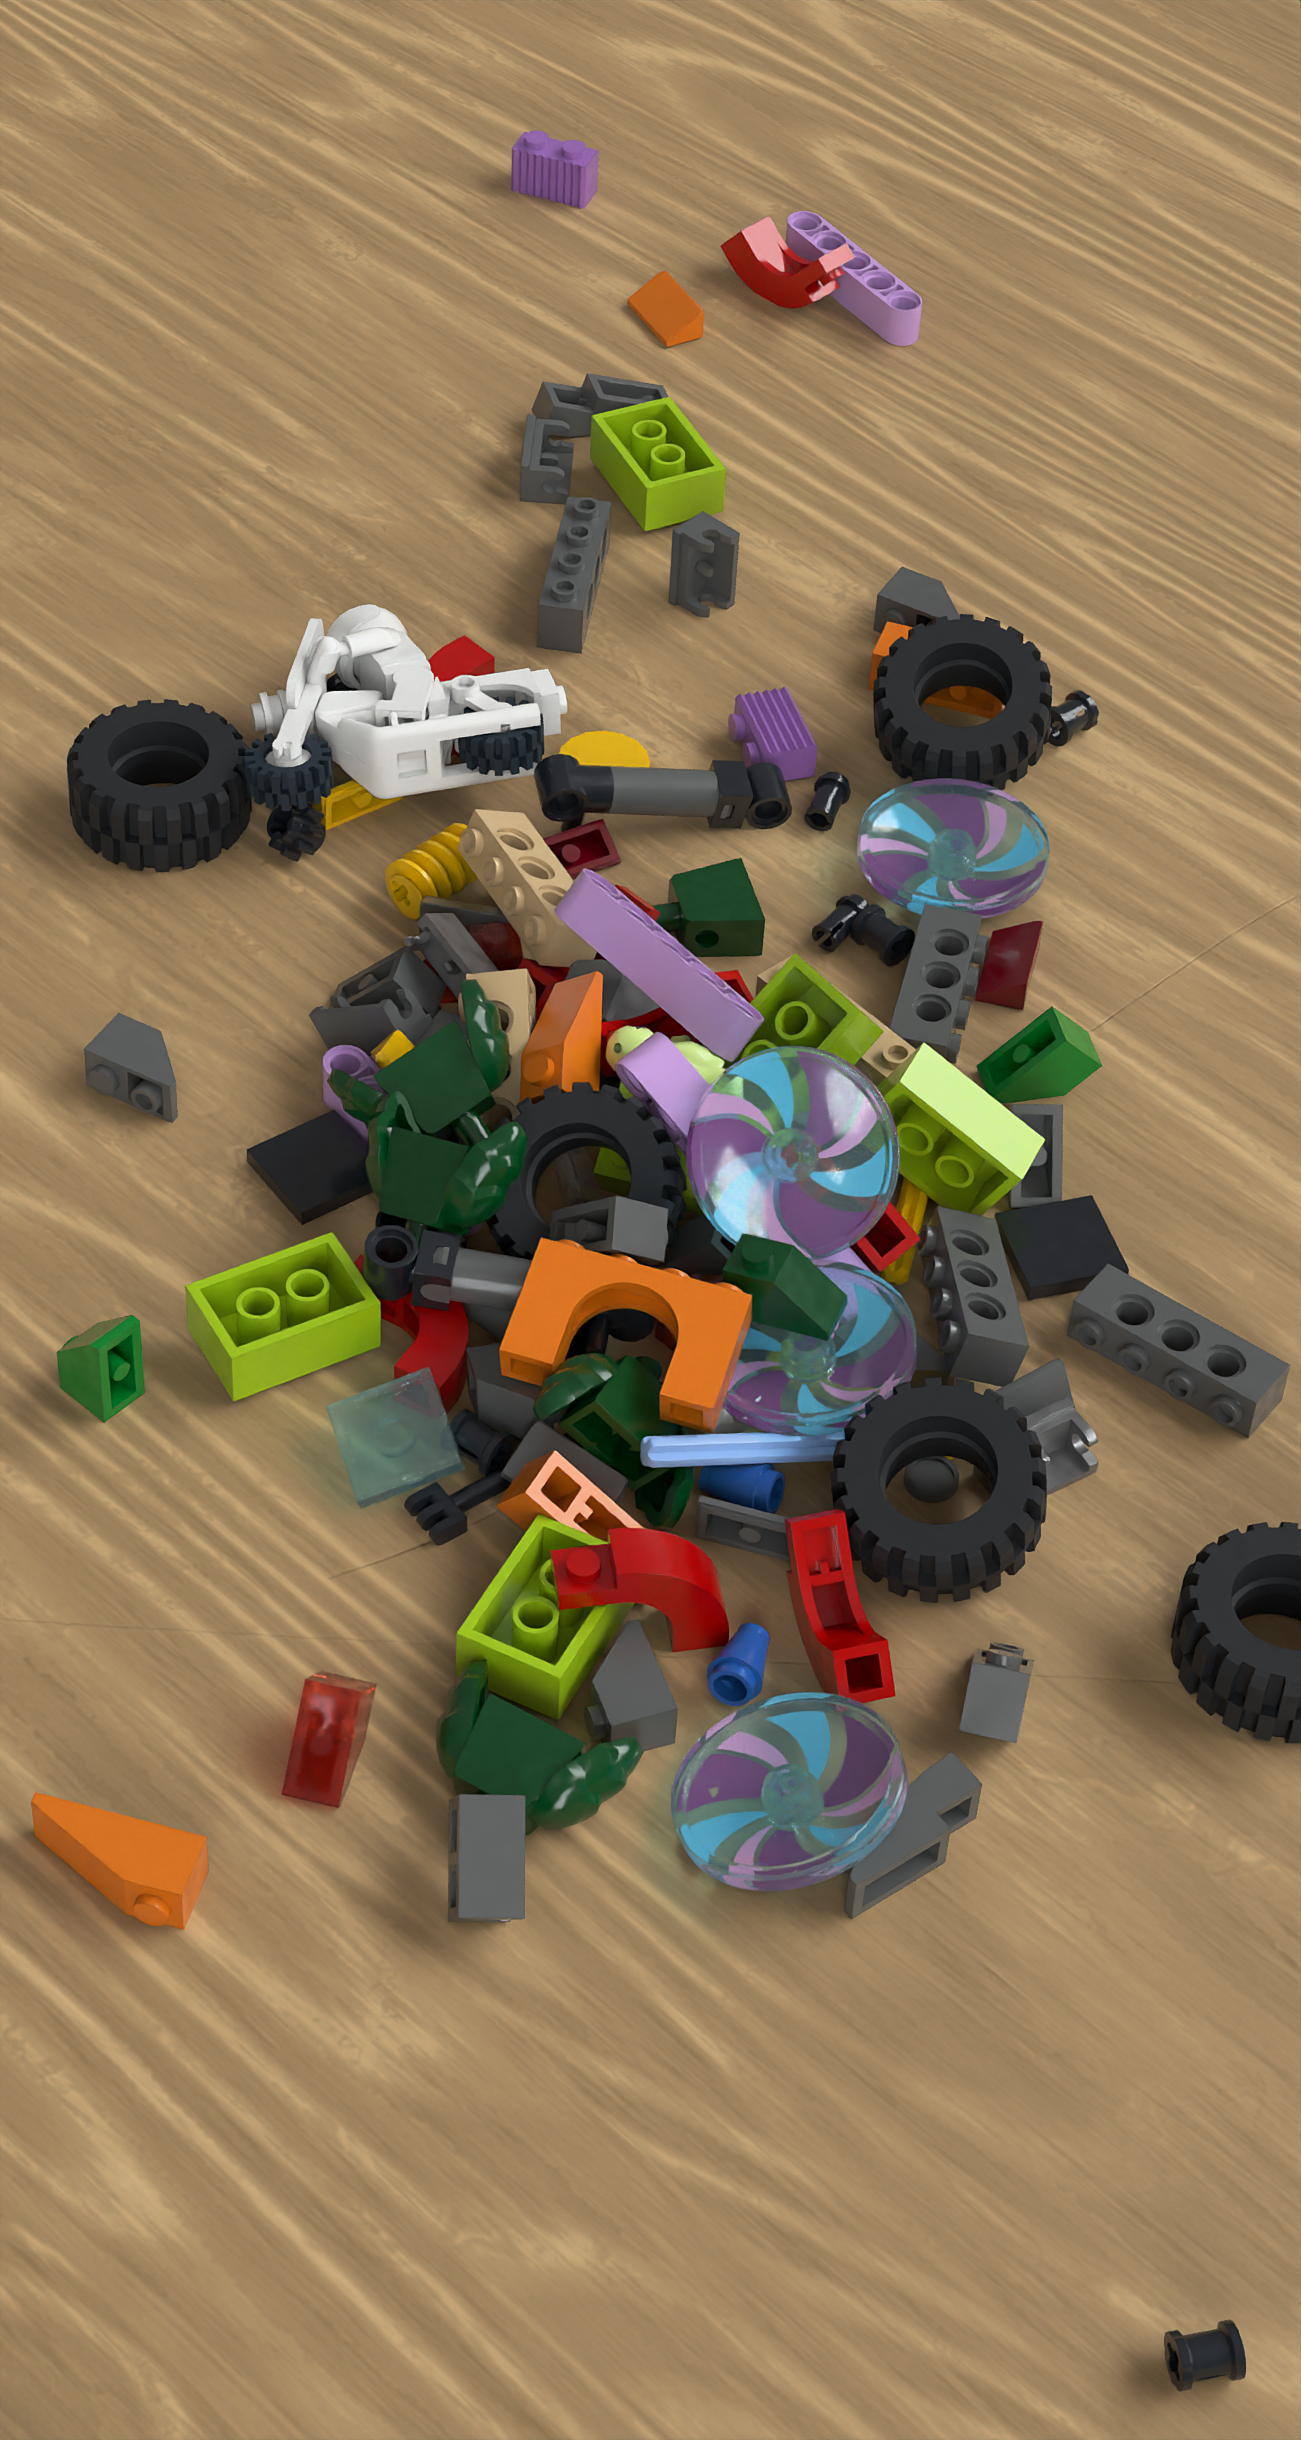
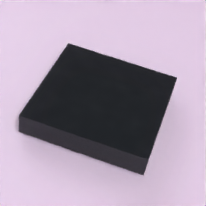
M335 1110L247 1149V1163L301 1225L373 1192L365 1171V1161L369 1154L368 1146Z
M1092 1195L999 1212L994 1215L1002 1246L1028 1300L1084 1290L1107 1264L1126 1274L1129 1272V1268Z

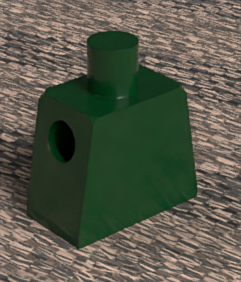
M742 858L673 875L669 879L668 903L651 905L661 912L655 922L667 932H675L678 942L696 957L762 955L765 917Z

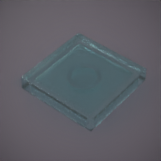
M429 1367L326 1406L356 1501L361 1509L465 1469L434 1375Z

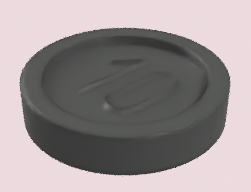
M944 1456L923 1458L906 1466L904 1485L906 1490L920 1501L928 1503L943 1502L950 1499L956 1493L960 1477L956 1465Z

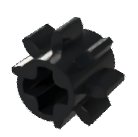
M308 802L307 808L299 810L297 805H291L290 811H282V806L278 805L272 811L267 821V832L272 838L268 843L269 847L280 851V855L295 862H298L301 852L313 856L325 840L326 829L321 822L325 816L324 813L312 808V804Z

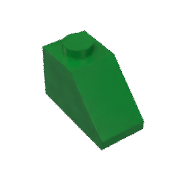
M1051 1006L976 1065L986 1092L1000 1104L1064 1096L1102 1067V1064L1088 1031Z
M133 1315L98 1322L80 1336H74L57 1351L60 1388L104 1423L145 1394L140 1320Z

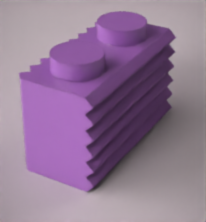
M543 131L524 132L512 147L511 190L513 192L519 191L520 194L526 193L528 196L534 195L535 198L541 197L542 199H549V201L555 200L557 203L563 202L564 205L570 204L572 207L578 206L579 209L585 208L598 188L599 151L587 148L583 142L578 140L564 142L549 138L548 134Z
M784 686L781 690L774 688L771 692L766 689L763 693L757 691L751 694L748 692L745 696L740 693L735 698L734 714L729 715L728 725L732 740L734 742L740 741V744H742L745 767L765 762L775 764L780 767L785 781L815 776L817 745L789 690Z

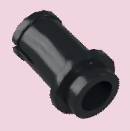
M828 772L816 780L814 784L815 795L804 816L806 823L811 828L818 831H828L832 828L840 806L845 804L851 796L850 784L844 775L838 772Z
M856 894L841 897L836 902V909L812 929V936L815 942L825 933H831L819 947L828 952L835 951L851 934V926L857 915L863 909L869 907L867 901Z

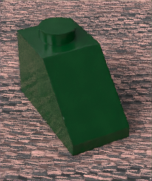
M743 1233L722 1270L724 1283L732 1284L744 1293L752 1295V1322L829 1341L848 1304V1296L800 1250L791 1244Z

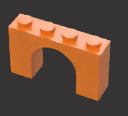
M541 1237L499 1348L501 1375L541 1386L545 1378L556 1372V1368L564 1362L574 1335L586 1321L608 1310L624 1308L640 1310L656 1317L665 1324L677 1344L659 1394L660 1419L713 1434L752 1321V1295L744 1293L741 1289L729 1283L711 1284L692 1279L686 1273L677 1269L665 1268L659 1270L638 1264L634 1259L626 1255L611 1254L608 1256L586 1250L582 1245L571 1240L553 1241Z

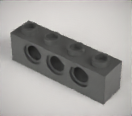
M568 496L538 604L537 648L582 653L610 545L612 502L596 500L591 497L577 498Z
M925 904L889 1029L915 1049L924 1042L949 1063L956 1064L962 1034L955 1032L956 1029H966L971 1001L964 999L965 996H975L980 968L973 966L974 963L983 965L988 936L980 935L981 914Z
M937 1206L929 1225L924 1224L919 1230L918 1236L921 1239L916 1243V1254L921 1256L924 1268L923 1284L925 1287H928L932 1302L931 1317L936 1319L939 1331V1350L944 1352L949 1376L1003 1387L1013 1382L1029 1349V1343L996 1219Z
M1107 1264L1073 1300L1067 1336L1079 1342L1083 1347L1099 1353L1122 1366L1129 1373L1143 1378L1166 1391L1173 1398L1187 1403L1215 1419L1219 1424L1229 1427L1247 1438L1254 1433L1282 1401L1290 1364L1110 1264Z

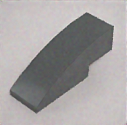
M587 373L582 387L543 381L531 410L537 419L561 420L570 425L569 433L553 432L550 435L567 437L591 436L592 415L666 398L668 395L663 385Z
M953 1752L921 1773L894 1799L877 1820L876 1824L892 1814L901 1805L886 1835L872 1850L860 1853L857 1856L849 1876L844 1909L851 1919L944 1864L950 1834L976 1819L982 1783Z

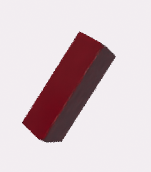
M603 818L543 838L572 879H576L582 869L586 868L596 872L619 864L622 861Z
M1032 921L992 932L975 1001L1024 1009L1040 946L1043 921Z

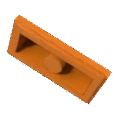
M667 271L658 273L627 299L628 306L666 347L703 337V310Z

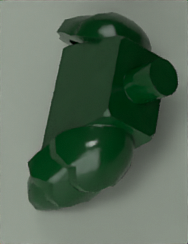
M476 979L461 980L462 1002L469 1043L459 1024L454 1020L373 1075L386 1095L399 1091L405 1096L421 1134L443 1140L454 1134L461 1145L471 1148L492 1134L480 1116L496 1104L492 1092L502 1085L509 1065L508 1035L501 1028L498 1007L487 998L484 989ZM333 1068L327 1080L329 1086L341 1099L343 1110L353 1118L365 1123L368 1130L369 1120L373 1117L381 1097L385 1096V1094L349 1074Z
M394 1091L381 1097L373 1117L369 1120L367 1132L369 1154L365 1161V1171L371 1189L379 1199L381 1212L405 1219L406 1224L404 1228L414 1234L418 1241L419 1249L423 1230L437 1232V1229L464 1236L471 1227L485 1222L505 1204L507 1191L520 1176L524 1167V1155L528 1137L518 1122H509L503 1125L489 1137L476 1143L472 1148L421 1134L405 1096L399 1091Z
M586 1353L565 1360L556 1368V1372H553L542 1382L541 1391L536 1397L533 1411L538 1420L547 1419L562 1409L569 1407L558 1424L590 1454L628 1479L627 1488L632 1492L635 1491L636 1508L645 1513L647 1520L654 1527L673 1529L683 1515L687 1502L690 1499L691 1490L694 1485V1466L652 1468L644 1466L640 1460V1443L646 1436L691 1435L685 1426L660 1419L659 1394L663 1385L659 1381L662 1374L661 1365L655 1359L648 1356L634 1358L633 1356L625 1355L619 1360L614 1361L610 1356L601 1353Z
M486 1659L471 1661L462 1671L458 1681L449 1688L444 1713L437 1719L436 1750L439 1762L447 1776L453 1779L456 1796L459 1794L525 1795V1836L531 1834L538 1826L544 1829H561L581 1823L597 1814L603 1802L623 1790L627 1783V1778L635 1770L644 1753L639 1742L633 1736L620 1738L609 1743H601L587 1751L586 1743L491 1693L487 1697L488 1664Z

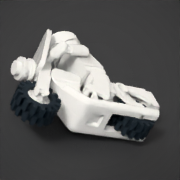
M367 604L346 611L333 622L327 636H324L322 619L311 618L289 673L286 691L277 690L276 695L267 696L266 692L258 693V703L250 704L254 731H263L264 742L256 739L252 742V748L247 747L245 751L244 761L248 794L250 798L254 797L255 803L261 805L266 802V808L273 810L277 805L282 806V811H290L291 805H297L299 810L307 808V802L309 801L317 805L321 803V796L327 798L331 794V789L334 788L332 760L339 764L348 775L369 793L381 799L534 775V769L542 761V755L545 752L544 736L561 734L560 715L567 713L565 691L562 685H555L548 669L530 671L529 668L481 676L460 675L452 680L440 682L437 676L434 681V675L429 662L426 660V656L408 637L407 631L398 617L376 605ZM335 670L346 686L353 689L356 688L358 691L327 692V674ZM454 742L455 750L459 753L462 764L445 766V764L451 763L450 755Z

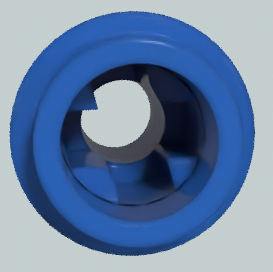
M769 1463L703 1466L699 1476V1489L725 1502L775 1514L783 1499L785 1475L782 1472L775 1471L774 1466Z
M745 1623L739 1626L737 1632L707 1668L708 1687L711 1694L718 1701L726 1705H745L761 1692L770 1637L768 1632L760 1625Z

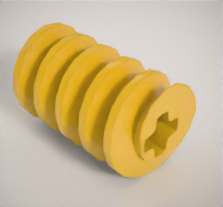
M453 823L445 827L443 832L431 836L429 841L419 844L415 850L405 853L401 859H397L388 865L385 870L387 892L398 911L406 918L411 920L420 918V903L426 896L449 899L452 892H460L464 889L466 883L470 884L477 881L478 877L458 850L461 835L467 828V825Z

